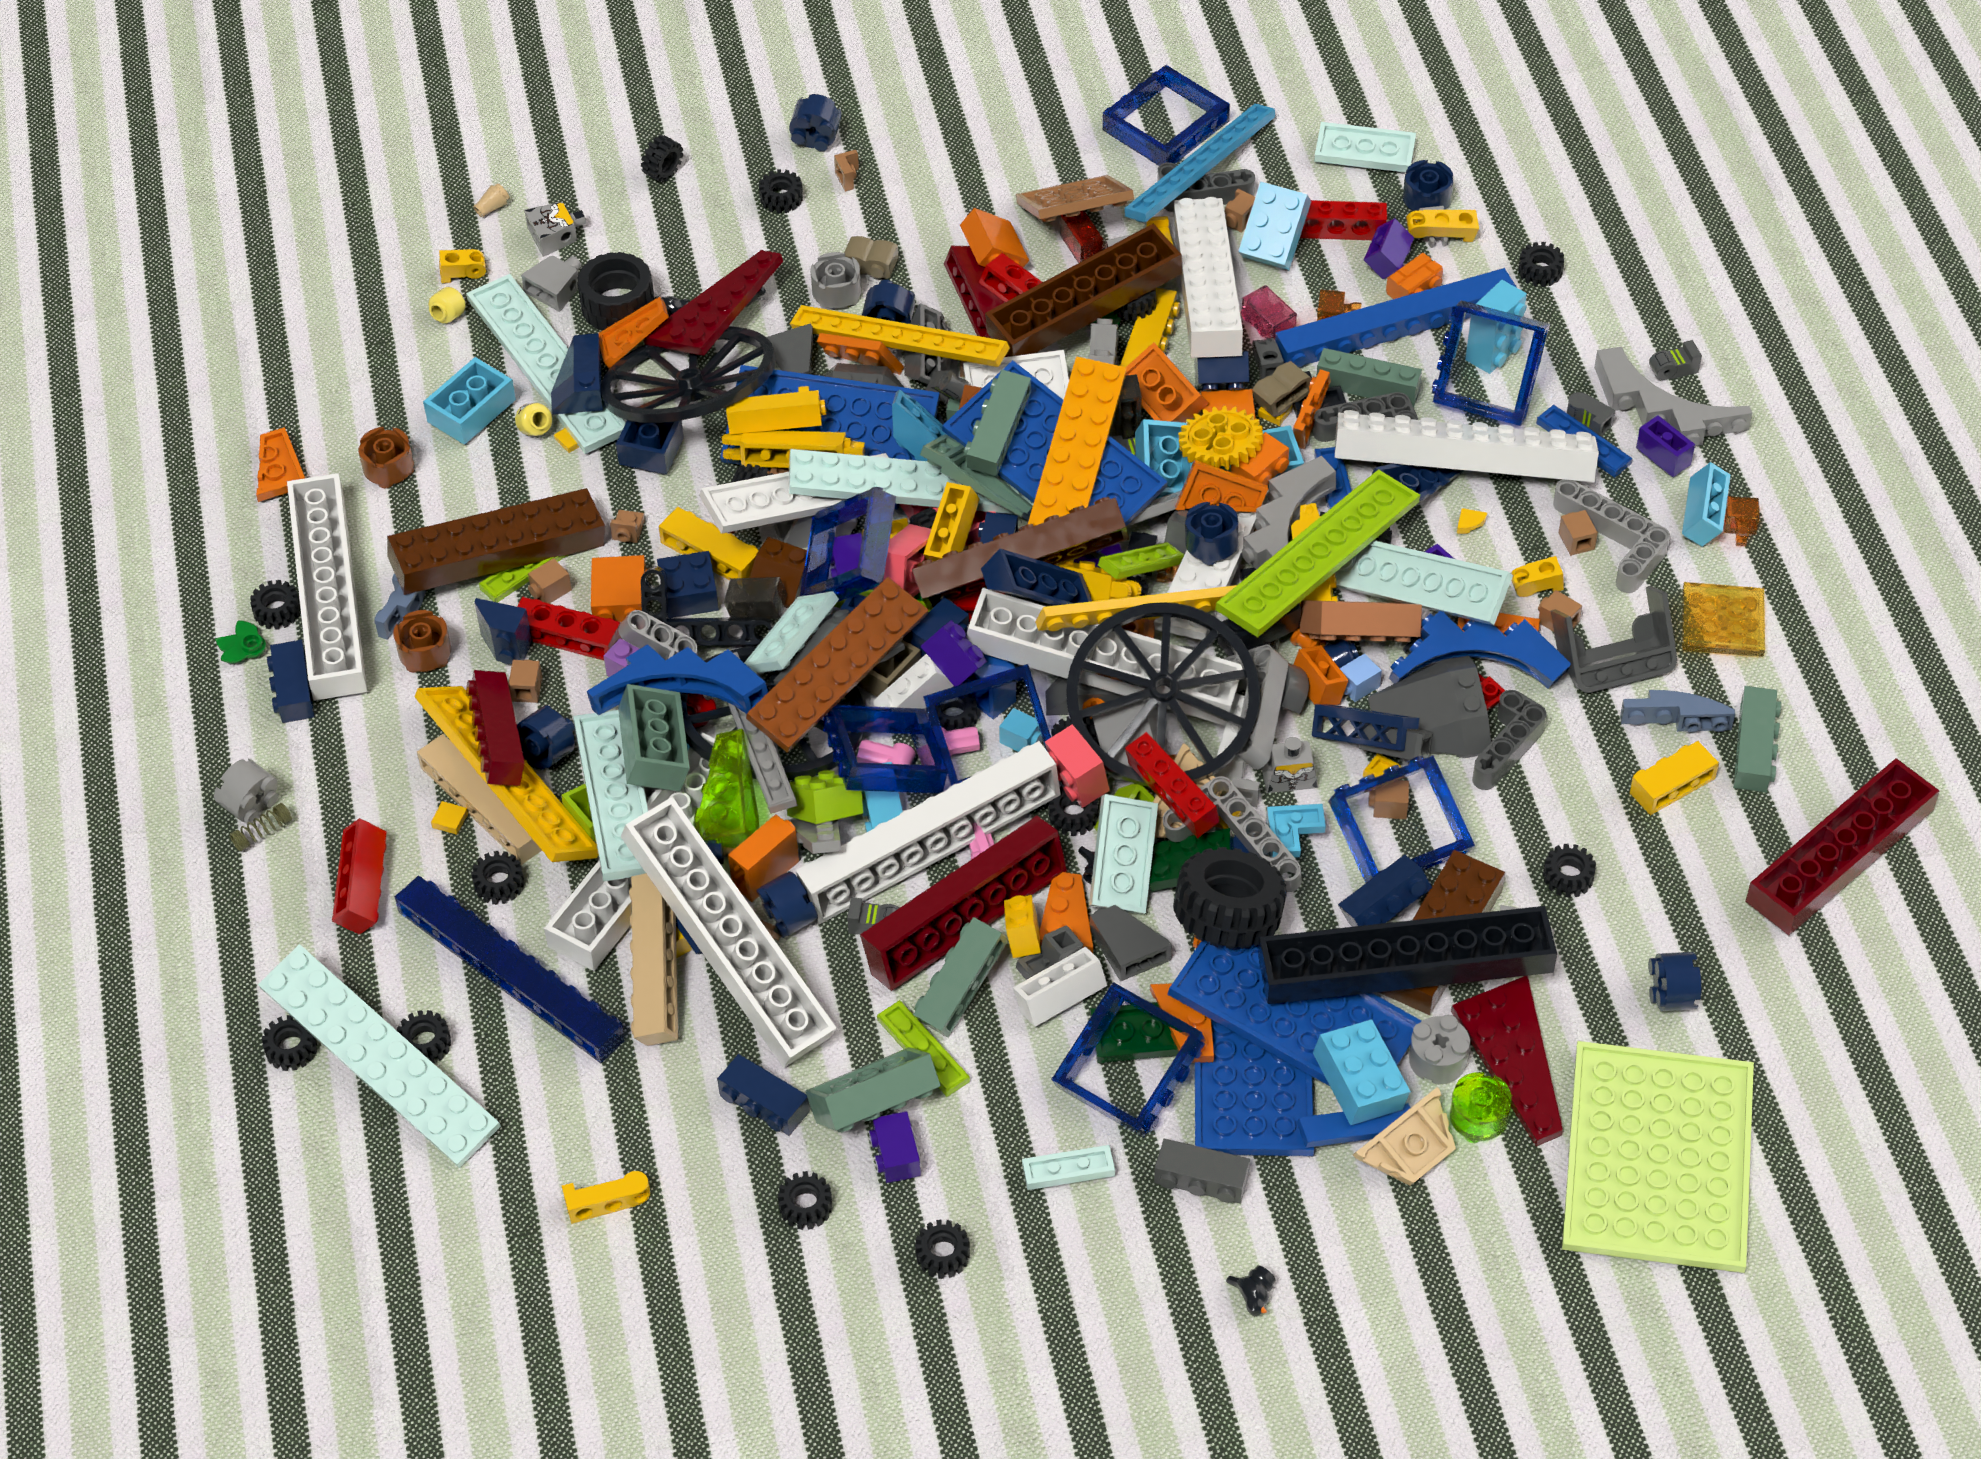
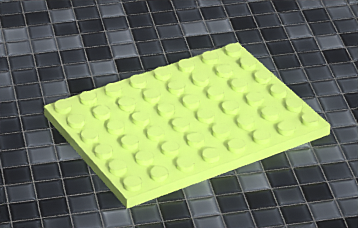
M1577 1041L1562 1250L1745 1273L1754 1062Z

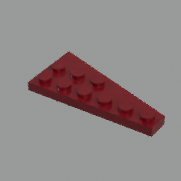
M760 250L669 316L643 339L644 343L704 356L783 263L781 253Z
M1523 976L1453 1004L1451 1013L1467 1030L1470 1043L1535 1146L1537 1147L1561 1137L1563 1132L1528 976Z

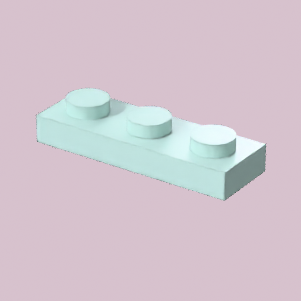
M1109 1145L1022 1159L1027 1190L1115 1176V1168Z

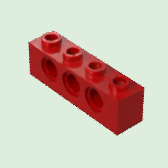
M1311 200L1300 238L1372 241L1377 227L1387 222V203Z
M1001 253L986 265L978 283L1004 302H1007L1039 285L1042 281Z
M522 597L517 606L527 610L532 642L604 661V655L621 638L618 631L621 623L611 618H602L591 615L588 612H579L561 605H553Z
M1147 732L1125 747L1129 765L1197 838L1219 823L1216 805Z

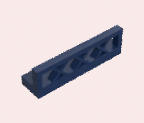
M1315 704L1312 737L1405 751L1407 729H1418L1420 718L1332 704ZM1323 716L1328 717L1333 725L1327 732H1321ZM1348 720L1355 729L1349 736L1345 734L1341 727ZM1369 724H1372L1377 732L1371 739H1368L1363 731ZM1392 727L1398 728L1396 744L1391 743L1386 735Z

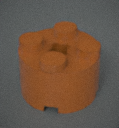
M378 427L368 431L362 436L358 448L365 477L384 489L403 481L414 472L409 439L402 430L392 427L393 430H384V427Z
M417 610L403 616V621L394 627L393 635L399 659L407 671L411 673L425 672L445 667L451 654V643L445 620L441 616L439 618L433 615V612L428 610Z

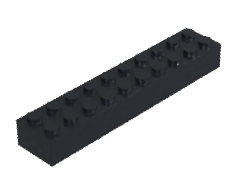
M1545 906L1259 937L1258 959L1267 1004L1554 973L1557 950Z

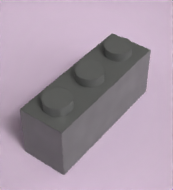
M1164 1138L1155 1165L1154 1183L1160 1184L1167 1189L1177 1188L1189 1191L1196 1196L1206 1195L1218 1198L1225 1203L1235 1202L1241 1204L1249 1176L1250 1159Z

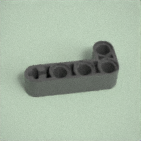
M1173 163L1161 164L1158 167L1157 182L1177 165ZM1248 169L1205 174L1174 200L1215 197L1222 198L1223 205H1226L1229 201L1235 199V191L1237 189L1254 196L1255 174ZM1174 200L1165 206L1164 209L1174 212Z
M1394 392L1318 409L1315 412L1312 433L1314 438L1321 442L1335 440L1338 413H1344L1346 410L1357 411L1360 415L1381 413L1385 417L1395 418L1397 415H1405L1413 420H1418V416L1409 397L1404 393Z
M1506 690L1500 695L1497 718L1506 727L1475 760L1472 782L1478 789L1490 790L1495 787L1542 736L1547 712L1542 705L1516 690Z

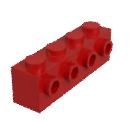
M361 818L343 829L332 922L359 935L368 928L373 927L379 918L378 904L381 896V877L384 872L383 860L387 848L385 843L387 831Z

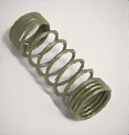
M283 803L273 806V812L267 810L266 816L264 814L260 815V820L254 818V824L248 822L247 828L241 826V832L236 830L230 833V838L235 847L242 852V850L250 846L242 828L246 829L253 841L257 843L256 838L251 833L249 824L256 829L260 838L263 839V835L257 828L255 820L270 835L269 830L263 823L262 816L269 821L272 829L276 831L268 812L275 817L280 827L283 826L282 823L286 824L292 821V816Z

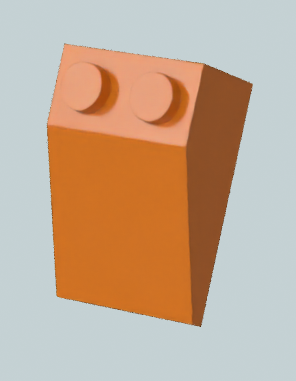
M1155 342L1126 368L1123 385L1154 420L1186 423V419H1192L1194 417L1193 414H1198L1209 404Z

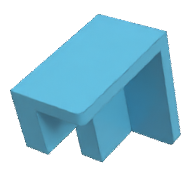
M1323 804L1267 807L1266 824L1294 857H1300L1301 854L1299 834L1325 833L1326 825ZM1269 852L1270 858L1278 855L1277 852Z

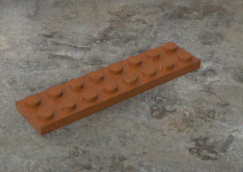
M887 577L747 713L746 719L788 753L927 616L929 610Z

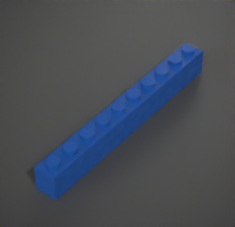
M1502 268L1279 331L1275 334V342L1278 345L1284 363L1292 361L1296 366L1302 367L1303 365L1319 361L1323 348L1349 353L1471 318L1472 307L1501 280L1515 287L1516 285L1506 269Z

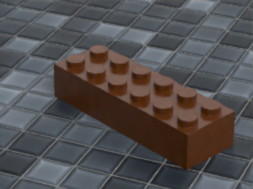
M1454 850L1412 920L1490 912L1503 890L1505 871ZM1447 985L1378 993L1427 1015H1431Z

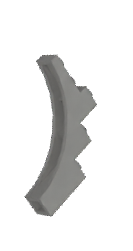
M1097 318V323L1091 324L1090 354L1088 359L1115 365L1119 333H1117L1118 324H1112V319Z
M1622 347L1597 350L1594 368L1609 407L1616 411L1636 408L1642 425L1659 415L1692 441L1695 446L1703 445L1704 437L1749 430L1753 414L1750 406H1709L1682 399L1655 386L1641 375L1629 361Z
M1322 456L1269 480V492L1267 493L1269 503L1256 508L1255 527L1257 531L1243 537V558L1248 564L1251 563L1255 569H1258L1289 543L1292 534L1291 525L1300 519L1301 505L1315 503L1320 498L1336 490V471Z

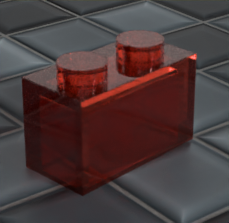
M1084 210L1080 211V214L1077 216L1067 217L1066 214L1060 215V236L1078 263L1103 250V238Z

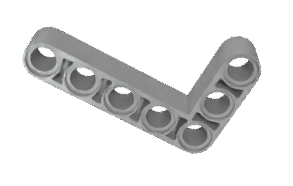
M1563 479L1557 483L1553 506L1558 512L1566 515L1571 512L1586 510L1598 533L1631 549L1619 563L1616 587L1624 593H1633L1638 590L1665 557L1670 538L1669 531L1663 526L1574 480Z
M632 611L619 625L618 631L622 639L640 649L648 644L665 660L679 652L678 648L683 650L689 647L693 652L697 653V644L694 639L643 611ZM631 623H633L634 625H636V627H637L638 629H635V628L631 625ZM655 636H657L661 640V642L656 640Z
M1263 645L1248 650L1258 674L1260 702L1252 734L1237 756L1253 769L1264 767L1270 759L1288 670V661L1270 645ZM1236 655L1222 658L1240 664ZM1246 679L1239 680L1236 692L1246 689L1241 717L1245 719L1248 708V686Z
M1221 776L1213 778L1200 787L1203 793L1216 805L1218 816L1223 819L1249 852L1257 854V857L1260 859L1265 858L1268 860L1271 867L1275 866L1279 870L1281 876L1286 872L1295 874L1291 878H1283L1286 883L1287 892L1297 890L1302 883L1301 868L1298 861L1228 778ZM1219 791L1227 792L1224 796L1219 797L1215 795ZM1171 809L1164 813V832L1170 841L1180 842L1193 834ZM1235 811L1244 812V814L1239 817L1231 815ZM1174 822L1182 823L1178 828L1170 827ZM1258 831L1261 833L1257 837H1251L1248 835L1250 832ZM1271 851L1278 853L1277 856L1271 858L1265 856L1266 853Z

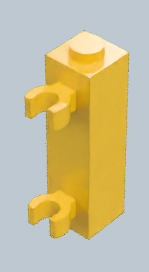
M809 386L798 387L799 392L747 396L726 407L729 434L822 426V415H826L825 400H820L819 390L809 391Z

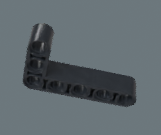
M658 566L649 567L641 577L642 611L675 629L678 626H685L689 630V636L694 639L697 645L760 644L765 637L757 635L755 627L760 624L766 625L769 632L774 627L772 620L767 617L669 618L667 575L664 569ZM650 573L659 575L661 579L660 585L652 586L649 584L647 575ZM650 600L659 601L662 606L661 611L652 612L648 607V602ZM706 625L714 627L716 635L711 638L704 636L702 627ZM731 625H738L741 627L743 634L740 637H733L728 629Z

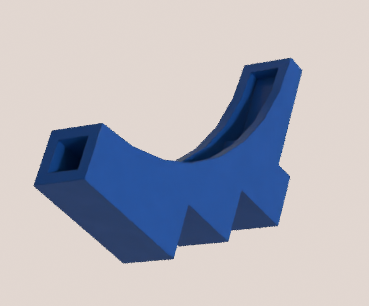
M1439 611L1435 616L1430 613L1421 622V638L1410 647L1411 653L1405 659L1401 656L1391 665L1392 672L1389 679L1395 684L1430 664L1445 659L1470 656L1492 659L1512 665L1531 675L1549 689L1567 672L1571 663L1525 619L1519 625L1514 622L1503 634L1494 625L1469 620L1461 630L1444 612Z
M648 644L626 657L628 666L587 690L592 710L598 716L620 704L627 684L715 697L736 706L746 714L768 693L765 681L729 649L706 663L689 647L665 660Z

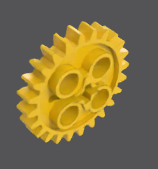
M1223 406L1221 411H1218L1216 407L1212 408V412L1203 409V415L1200 416L1195 413L1193 414L1194 420L1186 419V425H1182L1181 432L1178 433L1179 448L1182 451V456L1187 457L1188 463L1197 460L1217 468L1224 466L1226 470H1229L1232 464L1238 468L1240 461L1249 463L1248 456L1255 458L1256 451H1261V444H1263V429L1260 426L1259 419L1254 420V414L1246 415L1245 409L1238 413L1237 407H1233L1231 411H1227L1226 406Z

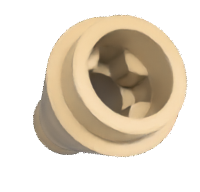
M498 183L494 186L490 185L473 208L480 217H484L486 214L506 205V201L510 198L509 194Z

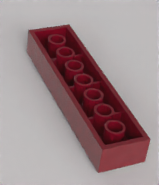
M1895 758L1752 880L1745 902L1787 935H1791L1934 810L1940 790Z
M1035 816L861 933L860 937L871 975L890 991L894 990L941 958L950 948L955 947L960 939L962 928L966 923H970L973 917L989 925L1005 914L1004 900L1019 895H1033L1049 884L1055 877L1066 872L1067 869L1058 831L1039 816Z

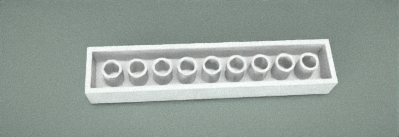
M1207 197L1205 199L1183 198L1181 200H1174L1173 226L1176 248L1182 254V274L1180 278L1191 358L1242 356L1243 329L1223 199Z
M1353 410L1338 413L1335 435V458L1595 482L1599 454L1596 437L1587 432H1577L1576 435L1566 434L1565 431L1557 429L1550 432H1542L1534 427H1526L1524 430L1514 429L1510 425L1489 427L1486 423L1481 422L1467 425L1462 424L1458 420H1448L1447 423L1436 422V419L1428 417L1421 418V420H1413L1405 415H1397L1395 418L1385 417L1381 413L1360 415L1359 412Z
M339 473L287 481L307 673L313 700L367 692L344 493Z
M982 588L966 637L973 645L978 646L983 654L1068 678L1070 666L1080 645L1099 624L1087 625L1083 628H1061L1057 631H1038L1035 621L1042 608L1046 606ZM1125 630L1155 671L1159 673L1161 641ZM1114 631L1094 648L1086 660L1090 663L1150 680ZM1170 644L1168 673L1171 674L1193 650ZM1203 653L1177 681L1237 671L1243 668L1241 664ZM1083 670L1079 679L1080 683L1124 696L1145 690V688ZM1239 680L1180 691L1230 712ZM1159 686L1156 689L1162 694L1170 691L1167 686ZM1176 700L1185 714L1226 726L1227 721Z
M703 732L701 734L712 746L720 742ZM732 746L723 751L730 756L749 762L746 753ZM690 747L688 750L690 769L681 791L657 788L647 800V807L649 811L673 797L696 831L702 836L711 825L712 820L719 815L748 777L733 774L711 764ZM598 861L545 926L544 931L548 948L595 971L631 926L632 901L629 895V890L632 887L631 877L603 881L600 861Z
M1040 741L1025 746L1012 756L999 760L995 765L976 772L972 777L963 782L950 786L948 790L929 797L914 808L907 809L901 812L899 816L878 824L874 829L865 834L854 837L850 842L841 846V851L827 852L816 860L803 864L801 868L796 870V874L807 892L806 896L809 903L812 901L818 915L817 922L821 924L849 909L851 897L862 898V901L969 845L976 838L972 823H977L985 834H989L1057 798L1061 794L1056 763Z
M669 798L627 823L621 834L622 840L782 1067L785 1068L830 1039L836 1030V1026L674 798Z

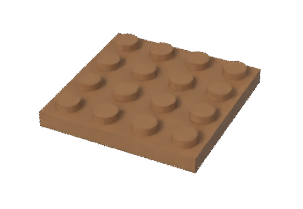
M1109 175L1015 194L1017 204L1038 219H1042L1043 222L1056 220V216L1066 214L1067 217L1077 216L1080 214V211L1087 209L1091 212L1104 209L1105 205L1123 206L1127 204V201L1134 199L1131 188Z

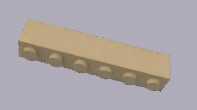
M444 734L417 751L421 769L460 806L466 807L468 814L508 853L516 856V860H519L521 865L542 851Z
M646 873L631 876L632 887L629 890L632 901V914L630 915L632 940L630 942V950L633 958V967L630 970L633 981V994L631 995L633 1022L631 1023V1031L634 1039L646 1046L678 1040L676 915Z

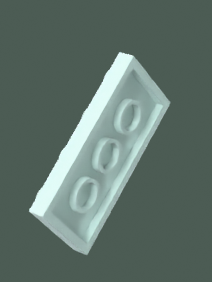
M1321 122L1314 162L1406 172L1412 163L1416 133Z
M834 591L797 597L744 663L752 671L760 674L786 669L790 665L792 657L805 646L804 642L808 637L818 630V625L821 621L832 613L833 606L839 600Z
M1107 794L1102 795L1089 906L1108 908L1116 905L1128 913L1146 914L1158 803Z

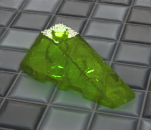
M743 729L716 734L708 764L710 771L706 784L703 783L701 789L703 797L700 808H696L694 815V828L704 841L716 840L717 843L722 844V847L736 848L759 829V814Z

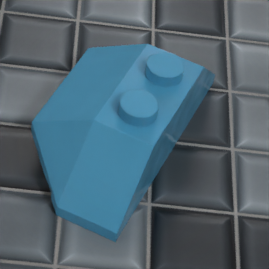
M899 389L895 394L892 404L893 437L899 446L906 448L914 455L917 461H927L926 458L920 455L923 446L946 433L942 431V424L915 399Z

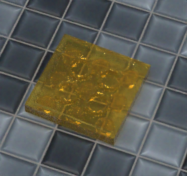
M1684 582L1682 589V650L1764 657V588Z

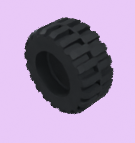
M1218 847L1217 850H1212V848L1205 849L1202 853L1198 852L1191 856L1182 865L1179 872L1173 909L1176 914L1175 916L1189 934L1194 933L1195 937L1200 941L1206 940L1210 942V945L1217 947L1218 945H1223L1228 949H1234L1235 947H1241V949L1249 948L1252 944L1255 946L1259 945V937L1272 936L1279 929L1287 896L1286 883L1275 866L1271 867L1268 860L1258 858L1255 853L1242 852V849L1237 848L1228 850L1226 847Z

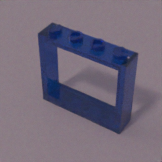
M1165 65L1103 112L1102 130L1158 166L1163 163L1176 164L1229 122L1230 103L1168 65ZM1167 87L1205 110L1206 113L1164 145L1125 121L1124 118L1163 88Z
M1461 300L1456 307H1452L1451 314L1449 315V321L1452 324L1450 331H1446L1443 339V345L1446 346L1444 355H1440L1437 364V370H1440L1438 380L1435 379L1432 385L1433 402L1521 426L1526 421L1550 324ZM1466 313L1534 331L1514 410L1447 392Z
M872 487L865 492L826 507L813 515L800 596L834 591L839 599L837 602L875 588L883 582L896 496L883 491L881 487ZM866 514L858 568L828 579L836 526Z
M1028 664L923 696V702L950 786L959 784L968 778L957 779L935 709L936 706L1024 680L1046 749L1045 741L1050 739L1051 735Z
M835 705L828 712V716H824L825 724L823 731L827 732L828 746L832 747L833 761L838 764V775L842 777L846 790L942 793L944 791L948 769L925 709ZM847 731L911 734L922 765L858 763Z
M1423 755L1415 757L1408 761L1409 765L1402 768L1399 765H1394L1384 770V774L1375 777L1374 774L1368 775L1358 781L1359 784L1352 787L1349 784L1342 785L1334 790L1335 793L1328 800L1365 883L1383 870L1378 871L1346 800L1421 771H1425L1456 841L1414 857L1411 860L1424 871L1447 862L1454 850L1467 854L1475 847L1434 755L1425 759Z
M1113 982L1051 1080L1058 1089L1145 1138L1153 1126H1157L1159 1122L1158 1115L1163 1107L1167 1108L1173 1101L1175 1096L1173 1091L1179 1082L1183 1083L1190 1072L1189 1066L1194 1058L1198 1059L1201 1056V1050L1206 1040L1201 1031ZM1124 1001L1188 1037L1137 1119L1073 1082Z

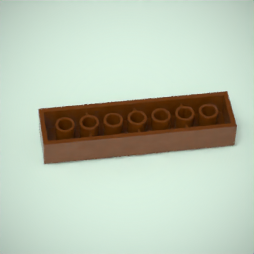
M1153 223L986 312L987 333L992 339L1007 341L1010 347L1006 354L1007 357L1035 354L1096 321L1097 318H1102L1181 275L1182 254Z
M585 488L387 536V557L403 594L406 595L540 562L552 557H561L604 546L605 524L588 489Z
M1109 497L1098 499L1094 502L1095 505L1084 508V506L1075 507L1069 511V514L1061 517L1059 515L1047 517L1044 519V523L1036 526L1033 524L1024 525L1018 529L1019 532L1010 535L1008 533L999 534L993 537V541L985 544L983 542L973 543L968 546V550L959 553L958 551L948 552L942 556V559L937 561L925 560L918 563L917 568L912 569L927 609L931 610L944 597L954 602L980 593L982 588L987 589L981 568L999 548L1049 564L1059 565L1129 540L1116 497L1112 499Z

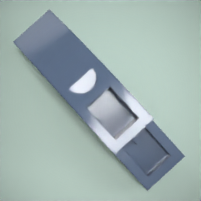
M395 573L392 578L395 591L390 594L388 602L382 610L377 612L374 619L378 637L386 640L394 632L396 624L399 625L403 621V616L419 610L426 590L404 595Z
M1649 690L1648 697L1644 699H1623L1620 712L1621 724L1676 723L1677 732H1721L1732 730L1735 717V709L1720 702L1695 694L1669 690Z

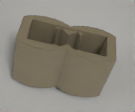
M862 236L851 237L844 252L845 257L850 259L853 257L857 260L860 266V275L868 274L874 278L881 279L891 277L899 258L897 244L885 240L873 241Z
M1292 361L1278 366L1271 376H1267L1255 384L1252 389L1254 400L1273 417L1279 416L1288 410L1293 403L1302 400L1309 394L1311 378Z

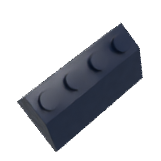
M1001 548L981 568L987 589L1046 607L1092 602L1082 573Z

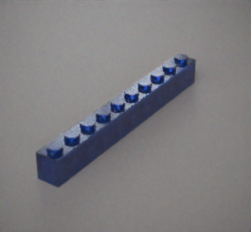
M418 875L394 896L398 912L600 1064L625 1041L623 1025L618 1018L613 1015L608 1016L595 1001L585 999L573 985H566L553 970L547 971L534 956L530 954L527 956L520 951V948L514 941L510 939L507 941L500 936L495 927L492 925L487 926L481 922L472 910L466 911L453 896L443 894L434 882L430 880L427 882Z

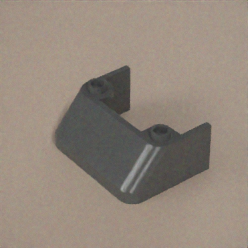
M1652 586L1646 587L1650 613L1642 614L1633 621L1632 639L1587 650L1584 648L1582 638L1573 632L1571 616L1556 609L1551 610L1557 650L1571 663L1567 671L1576 688L1586 693L1595 692L1666 674L1675 668L1677 653L1667 592Z

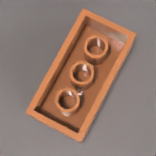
M1302 600L1300 632L1309 633L1310 639L1320 640L1344 639L1352 641L1389 640L1411 642V637H1421L1422 605Z

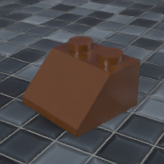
M767 537L755 556L746 587V594L789 608L797 597L804 594L817 573L815 553Z

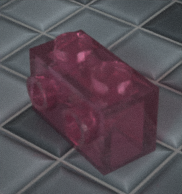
M1267 285L1242 297L1241 315L1246 322H1249L1257 329L1262 337L1266 339L1273 337L1275 340L1276 332L1296 327L1297 313Z

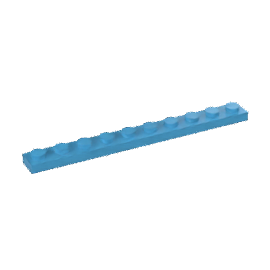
M1253 104L1126 206L1125 217L1135 219L1137 222H1147L1274 119L1275 108Z

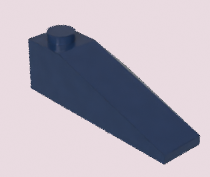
M599 333L573 336L551 391L552 415L603 410Z
M1389 464L1375 467L1373 473H1375L1379 469L1420 494L1419 501L1426 499L1464 472V470L1405 464Z

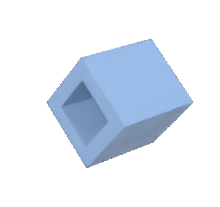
M1365 653L1340 668L1349 680L1344 695H1348L1354 702L1380 687L1382 670Z

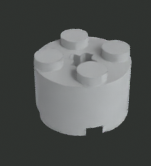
M830 252L821 255L818 258V262L814 265L812 264L810 269L814 299L820 304L822 309L827 310L856 305L861 294L860 266L857 260L853 257L852 259L845 257V253Z
M249 758L247 762L241 759L230 766L221 777V780L224 781L221 789L216 787L214 792L215 801L237 819L245 823H254L253 820L254 818L258 819L259 812L266 806H273L279 797L276 793L277 779Z
M1452 1015L1430 1017L1416 1024L1412 1033L1409 1052V1063L1413 1072L1421 1079L1425 1077L1432 1080L1434 1084H1447L1457 1080L1462 1075L1468 1061L1470 1037L1467 1030Z

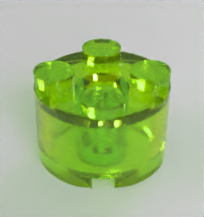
M1473 1072L1459 1079L1452 1093L1449 1112L1450 1121L1455 1130L1470 1143L1487 1141L1499 1136L1507 1128L1512 1096L1509 1087L1501 1078L1495 1075L1494 1078L1486 1076L1484 1072Z

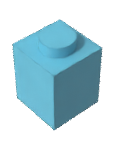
M1015 708L1011 710L999 726L1000 743L1019 752L1025 746L1032 745L1038 741L1042 742L1041 721Z

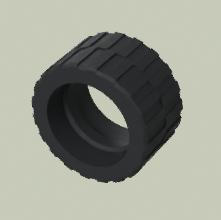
M624 252L601 254L589 260L580 269V273H578L577 285L582 315L588 324L598 330L608 328L655 300L649 266L641 258L633 254H626ZM617 288L632 290L620 296L601 295L608 290Z

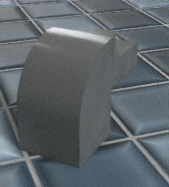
M1288 663L1281 707L1300 714L1308 695V676L1302 668Z
M1067 925L1045 934L1041 945V953L1028 955L1017 960L1016 969L1027 980L1082 949L1083 943Z

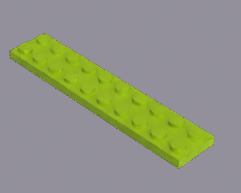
M1378 469L1217 601L1215 610L1256 637H1259L1418 504L1420 494Z

